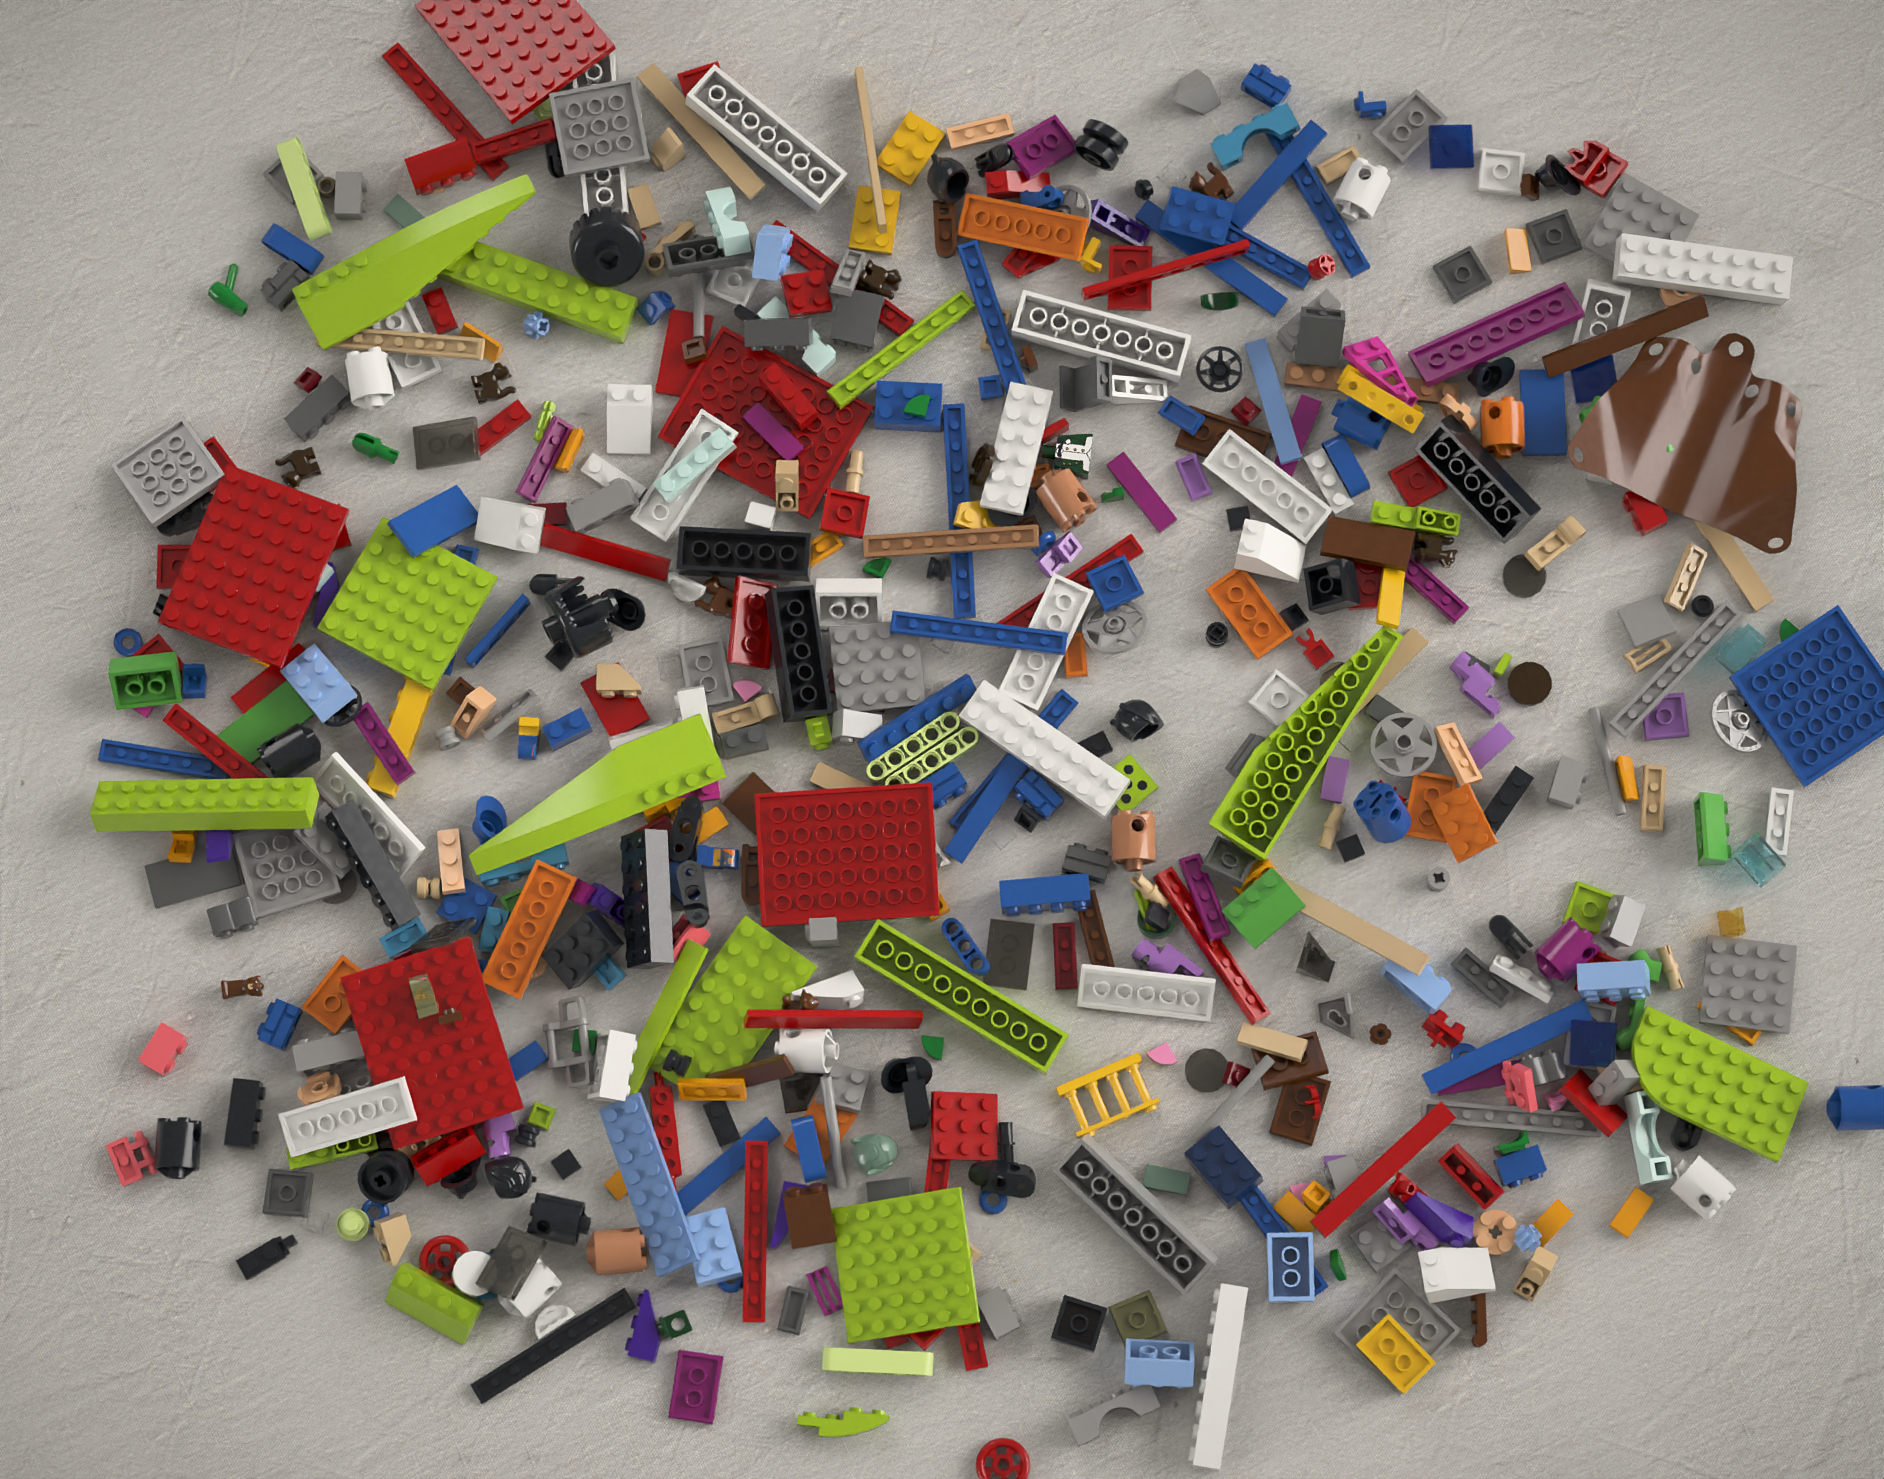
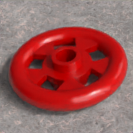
M437 1236L429 1240L422 1248L419 1256V1268L434 1276L432 1273L436 1268L439 1272L443 1273L439 1280L455 1288L454 1281L449 1275L453 1271L457 1260L454 1254L460 1252L463 1255L470 1251L464 1242L454 1236ZM449 1244L450 1251L441 1252V1245ZM430 1252L436 1254L434 1263L428 1262ZM444 1258L449 1259L450 1263L448 1266L443 1265L442 1261Z
M996 1438L986 1443L980 1449L976 1458V1472L979 1479H990L993 1472L1000 1476L1001 1479H1008L1007 1476L1013 1470L1018 1474L1015 1479H1027L1030 1471L1029 1456L1024 1447L1017 1441L1009 1438ZM1006 1447L1007 1454L997 1455L996 1448ZM1018 1454L1021 1463L1014 1465L1011 1456ZM986 1457L993 1458L991 1468L985 1467ZM1001 1461L1007 1463V1468L1001 1470L998 1466Z

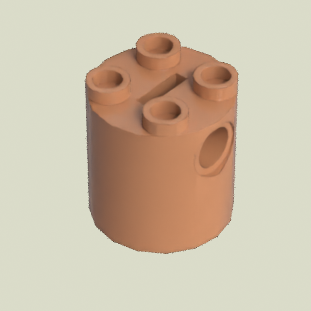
M1071 469L1051 470L1040 479L1042 483L1035 492L1036 497L1063 533L1071 529L1073 524L1075 527L1083 524L1086 521L1085 516L1092 514L1098 509L1096 503Z
M1120 810L1118 814H1114L1111 817L1112 863L1125 865V871L1127 872L1143 871V865L1156 862L1155 817L1153 816V811H1140V814H1131L1130 810Z
M640 1227L596 1230L586 1245L587 1262L597 1275L643 1272V1270L647 1269V1251H642V1248H645V1236L642 1234Z

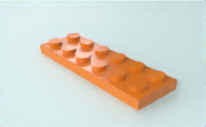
M966 193L957 236L1080 262L1090 219Z
M536 860L482 974L485 984L515 998L522 999L577 882V877L540 860Z

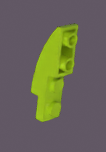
M1374 500L1372 502L1369 523L1415 531V533L1422 532L1428 534L1433 532L1441 536H1458L1461 514L1420 506L1413 508Z
M372 1133L291 1157L288 1147H286L290 1170H296L377 1150L378 1145L376 1135Z
M849 1407V1411H844L843 1420H839V1415L826 1414L825 1418L816 1417L817 1413L803 1412V1416L798 1415L797 1425L819 1428V1437H847L876 1429L889 1422L890 1416L885 1415L886 1411L872 1410V1414L863 1413L862 1408Z

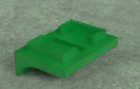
M1527 1130L1519 1131L1518 1138L1513 1142L1494 1146L1493 1150H1499L1500 1154L1526 1149L1525 1144L1530 1143Z

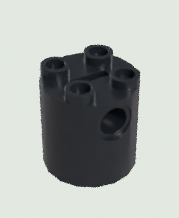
M298 723L259 745L260 747L257 748L260 757L269 768L273 778H292L319 762L321 756V743L314 731Z
M178 1117L177 1121H171L170 1118H158L154 1169L169 1179H185L192 1172L199 1171L202 1121L191 1120V1118Z
M537 1192L535 1201L531 1205L529 1216H532V1220L528 1224L526 1235L576 1246L580 1234L587 1235L590 1228L591 1217H587L585 1214L586 1203Z

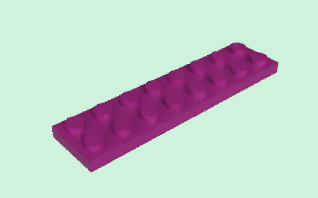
M1563 282L1408 351V356L1426 386L1430 387L1475 367L1478 363L1486 362L1585 317V312L1567 284Z

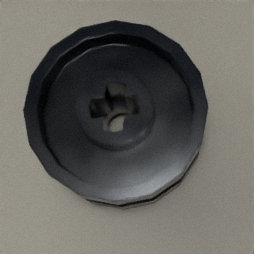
M1089 119L1083 127L1082 132L1084 135L1077 137L1073 144V149L1088 163L1100 169L1112 171L1119 162L1117 155H1122L1125 152L1129 142L1119 131L1099 120Z
M386 1147L378 1150L361 1165L358 1172V1185L361 1192L367 1199L378 1204L394 1202L411 1186L414 1180V1167L410 1158L404 1152L398 1149L394 1150V1148Z

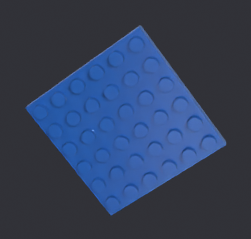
M1839 605L1729 677L1803 787L1808 786L1884 735V671Z

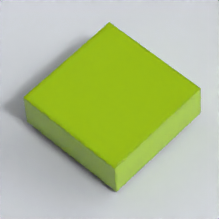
M1504 653L1492 674L1498 679L1502 677L1512 659L1510 654Z
M535 1101L527 1123L548 1131L556 1109Z

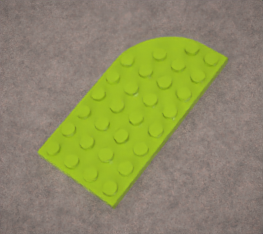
M745 915L682 1003L650 1068L658 1073L661 1071V1075L664 1078L677 1084L678 1079L682 1077L678 1076L674 1070L668 1072L662 1069L671 1049L678 1051L679 1056L687 1055L692 1057L691 1064L684 1078H705L706 1075L751 1063L775 1028H744L743 1021L747 1010H782L783 996L787 995L791 1000L792 992L804 988L818 966Z
M1647 1005L1633 1036L1631 1053L1632 1061L1640 1076L1639 1083L1650 1099L1660 1108L1774 1163L1779 1162L1809 1082Z

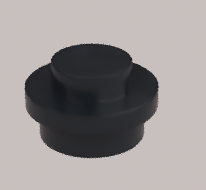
M1139 179L1136 181L1134 187L1136 195L1143 200L1150 199L1154 190L1149 180Z
M1706 595L1695 597L1691 604L1693 613L1699 617L1710 615L1714 608L1712 599Z

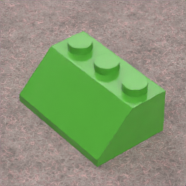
M176 651L110 659L108 675L116 710L182 703L181 676Z
M1700 792L1693 800L1698 866L1725 865L1728 862V858H1731V846L1727 845L1726 838L1730 834L1729 823H1725V815L1728 814L1727 801L1723 800V795Z
M1272 867L1226 906L1222 912L1256 950L1305 907V904Z

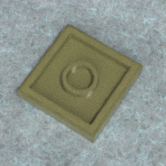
M1150 1290L1108 1307L1124 1347L1126 1339L1150 1340L1168 1332Z

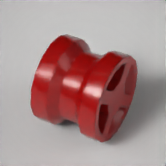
M1328 254L1314 258L1308 263L1309 273L1316 280L1333 274L1336 269L1334 259Z

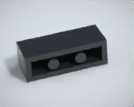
M1518 766L1513 768L1483 812L1494 835H1496L1534 779V777Z
M233 1078L224 1140L225 1146L254 1150V1146L258 1145L260 1133L257 1131L258 1122L261 1123L263 1115L260 1103L261 1100L265 1099L266 1087H263L261 1081Z

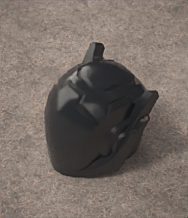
M936 153L932 154L933 164L927 174V184L931 192L947 205H952L958 202L966 193L965 188L969 182V174L964 166L954 158L938 157Z
M1132 699L1125 703H1120L1119 710L1114 717L1115 719L1110 721V725L1115 726L1118 732L1130 742H1135L1138 739L1143 740L1164 726L1162 719L1149 703L1140 699Z
M505 1156L485 1163V1172L489 1184L494 1187L501 1199L519 1198L528 1193L532 1182H536L537 1177L532 1176L528 1164L519 1157Z

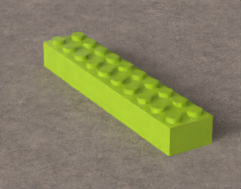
M478 241L473 244L474 247L450 268L444 269L437 275L438 279L531 312H541L543 316L621 344L625 341L639 305L637 297L608 287L590 284L583 278Z
M313 777L99 781L90 816L96 832L308 829L312 827L319 793Z
M877 919L854 956L855 961L1044 1076L1048 1073L1069 1038V1034L879 919Z

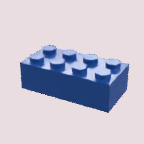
M1088 873L999 881L1002 914H1007V917H1017L1022 912H1029V915H1040L1045 910H1051V913L1065 912L1064 909L1073 908V911H1085L1087 907H1091Z

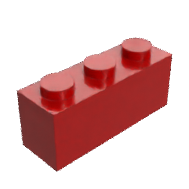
M773 363L758 376L759 383L801 431L818 418V412L776 363Z
M467 1126L451 1132L413 1154L410 1158L428 1187L439 1182L452 1172L458 1171L471 1161L478 1159L486 1152L472 1127Z
M1459 1143L1452 1146L1437 1161L1484 1210L1490 1208L1505 1193Z

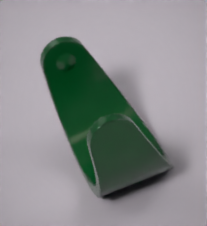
M1238 292L1201 295V306L1207 310H1228L1237 307L1239 304Z
M1138 910L1137 924L1140 931L1146 937L1161 939L1172 932L1176 913H1173L1171 927L1164 933L1154 934L1145 930L1140 922V910Z

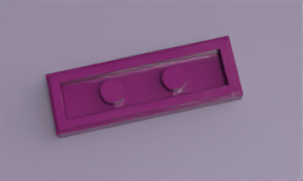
M759 402L742 417L784 460H793L804 449V446Z

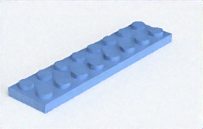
M639 1092L626 1097L623 1102L617 1101L599 1109L642 1234L645 1236V1242L657 1276L663 1277L699 1261V1254L642 1094Z

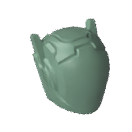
M868 1134L851 1140V1143L855 1145L854 1159L860 1169L866 1170V1176H873L887 1170L896 1159L898 1146L892 1138L885 1134Z

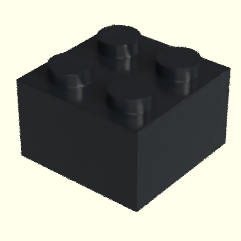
M1340 558L1303 569L1309 611L1324 615L1360 605L1354 562Z
M1064 1295L1051 1340L1094 1354L1108 1308Z

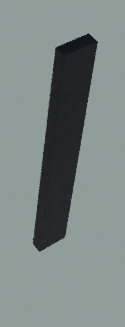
M623 1288L470 1384L483 1405L637 1307L626 1289Z

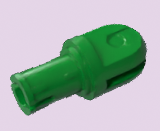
M357 433L352 440L353 448L371 459L377 456L395 464V460H397L400 451L383 445L380 438H375L366 433Z

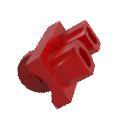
M1440 1009L1428 1016L1422 1028L1428 1031L1427 1036L1434 1040L1430 1045L1434 1048L1438 1043L1444 1048L1449 1046L1453 1049L1463 1039L1464 1036L1462 1035L1465 1027L1459 1022H1455L1452 1027L1445 1024L1444 1021L1448 1016Z
M1397 1172L1395 1182L1388 1189L1391 1197L1399 1201L1404 1207L1405 1202L1416 1192L1428 1196L1401 1172Z

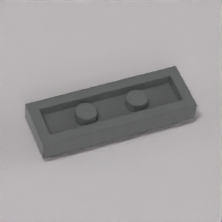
M1467 947L1450 964L1500 1009L1516 993L1502 978L1489 971L1490 968Z

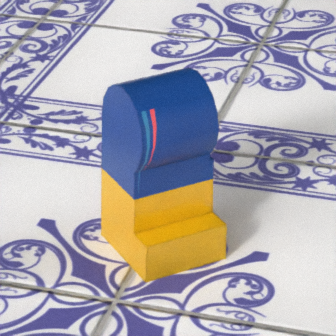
M519 717L518 759H537L541 730L540 718Z

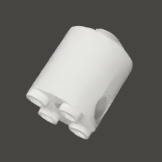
M1357 157L1352 162L1333 199L1334 204L1342 210L1341 215L1351 221H1357V219L1369 221L1372 219L1391 181L1387 175L1388 170L1381 165L1373 166L1361 157Z
M380 347L370 348L368 352L359 353L358 351H353L346 354L345 365L351 402L354 406L367 411L382 409L383 406L394 399L395 394L388 366V355L385 352H381Z
M780 1028V1041L775 1042V1054H785L795 1070L794 1073H829L839 1055L838 1043L833 1041L830 1029Z
M1700 1155L1691 1164L1683 1159L1675 1167L1672 1174L1677 1179L1669 1188L1707 1221L1715 1215L1720 1206H1723L1736 1190L1732 1183Z
M532 1252L496 1285L498 1302L510 1315L522 1316L527 1319L563 1283Z

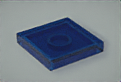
M1472 124L1428 126L1430 169L1474 168Z
M1608 355L1570 370L1576 404L1592 402L1594 396H1603L1617 382L1613 355Z
M1571 1020L1569 1065L1607 1068L1615 1060L1617 1023Z

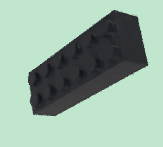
M1452 414L1440 420L1414 448L1503 544L1513 539L1541 510V507Z
M680 526L676 569L678 574L688 576L727 578L743 576L753 579L810 582L813 538L811 533Z
M814 586L771 588L764 597L783 723L800 722L825 715L828 718L833 712Z
M643 829L621 836L620 849L622 851L621 871L623 873L622 893L624 895L623 915L625 917L624 937L626 939L625 959L627 961V968L652 969L674 963L667 830Z

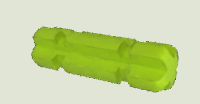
M544 401L542 406L543 411L540 413L536 426L538 430L535 431L533 440L540 443L553 417L551 414L554 413L556 404L551 401Z
M1136 889L1134 896L1138 900V907L1143 920H1145L1150 901L1149 899H1144L1141 892ZM1145 922L1148 931L1155 930Z

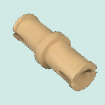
M851 450L849 468L846 469L848 478L845 491L859 494L860 479L864 473L862 470L864 452L861 450Z
M1336 804L1332 805L1328 820L1323 824L1325 828L1317 846L1331 850L1336 833L1340 832L1341 828L1339 825L1346 808Z
M1140 872L1131 877L1130 883L1141 892L1144 899H1149L1151 902L1154 901L1160 906L1161 904L1164 907L1168 905V900L1158 890L1155 883H1150Z
M1670 945L1656 949L1662 962V973H1665L1670 990L1675 991L1685 987L1678 971L1679 964L1675 963Z

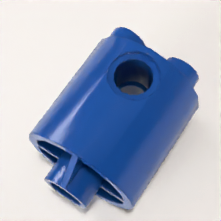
M1350 396L1345 401L1338 399L1331 415L1338 418L1333 428L1334 431L1375 450L1379 448L1382 438L1392 422Z
M1369 782L1353 802L1358 816L1377 842L1393 843L1407 834L1411 827L1412 818L1395 789L1387 783Z
M1882 1085L1835 1086L1834 1092L1827 1100L1826 1111L1836 1130H1884V1087Z

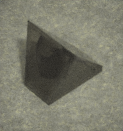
M1308 931L1295 972L1323 982H1329L1335 961L1328 957Z
M795 1073L792 1076L779 1079L785 1114L807 1111V1107L824 1073Z

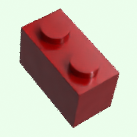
M1632 491L1624 494L1622 505L1627 513L1630 512L1632 515V524L1637 532L1640 531L1642 536L1665 526L1669 521L1661 506Z

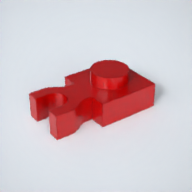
M1309 628L1306 630L1309 640L1304 641L1299 635L1296 641L1301 646L1306 647L1303 654L1312 666L1318 670L1333 659L1334 654L1322 639L1317 642L1315 641L1314 634Z

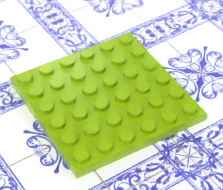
M382 517L317 629L325 635L434 691L497 583L498 577L438 545L412 558L387 525L390 520Z
M961 1187L831 1209L837 1240L834 1244L849 1344L980 1322Z

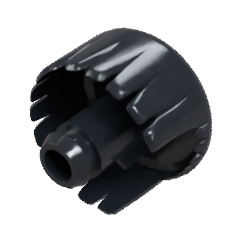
M603 206L600 212L597 208H593L589 211V216L587 213H584L579 220L574 222L573 230L570 231L569 235L571 260L575 270L585 281L599 287H615L628 282L638 273L644 260V244L640 227L628 212L624 211L622 214V211L616 207L613 208L612 212L609 206Z
M577 576L545 593L544 603L549 618L541 621L552 645L562 641L567 651L574 658H582L613 642V632L610 628L607 629L609 627L607 618L610 617L609 613L614 612L616 614L619 610V606L611 591H604V594L601 596L597 593L589 598L587 594L578 595L584 591V586L579 585L585 579L582 576Z

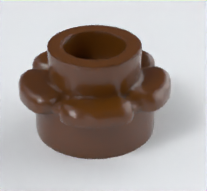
M1383 1023L1372 1026L1369 1031L1371 1034L1370 1040L1374 1044L1385 1045L1388 1043V1039L1391 1038V1030Z

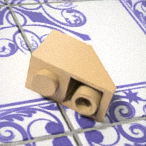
M777 460L775 473L776 511L798 512L799 462L798 460Z
M597 664L596 690L598 694H602V697L613 698L615 694H624L626 698H635L637 694H642L641 686L619 664Z
M400 1212L374 1221L375 1228H373V1232L377 1241L380 1240L382 1247L380 1249L381 1258L391 1266L398 1264L411 1238L406 1216Z
M1539 1246L1529 1259L1513 1291L1533 1302L1551 1273L1558 1256Z

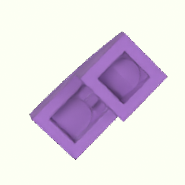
M1067 532L1052 544L1035 563L1047 578H1052L1053 574L1057 573L1065 563H1070L1083 547L1071 532Z
M1498 722L1468 751L1475 764L1482 769L1515 737L1501 722Z

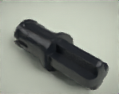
M999 1122L1000 1143L998 1145L1000 1146L1001 1161L1014 1162L1013 1122Z

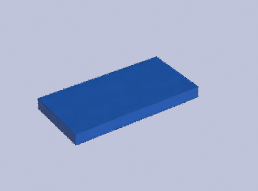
M1545 369L1520 370V402H1523L1525 423V449L1522 451V456H1566L1564 373L1548 378Z
M455 485L391 519L387 525L412 558H415L476 525L478 512L458 485Z

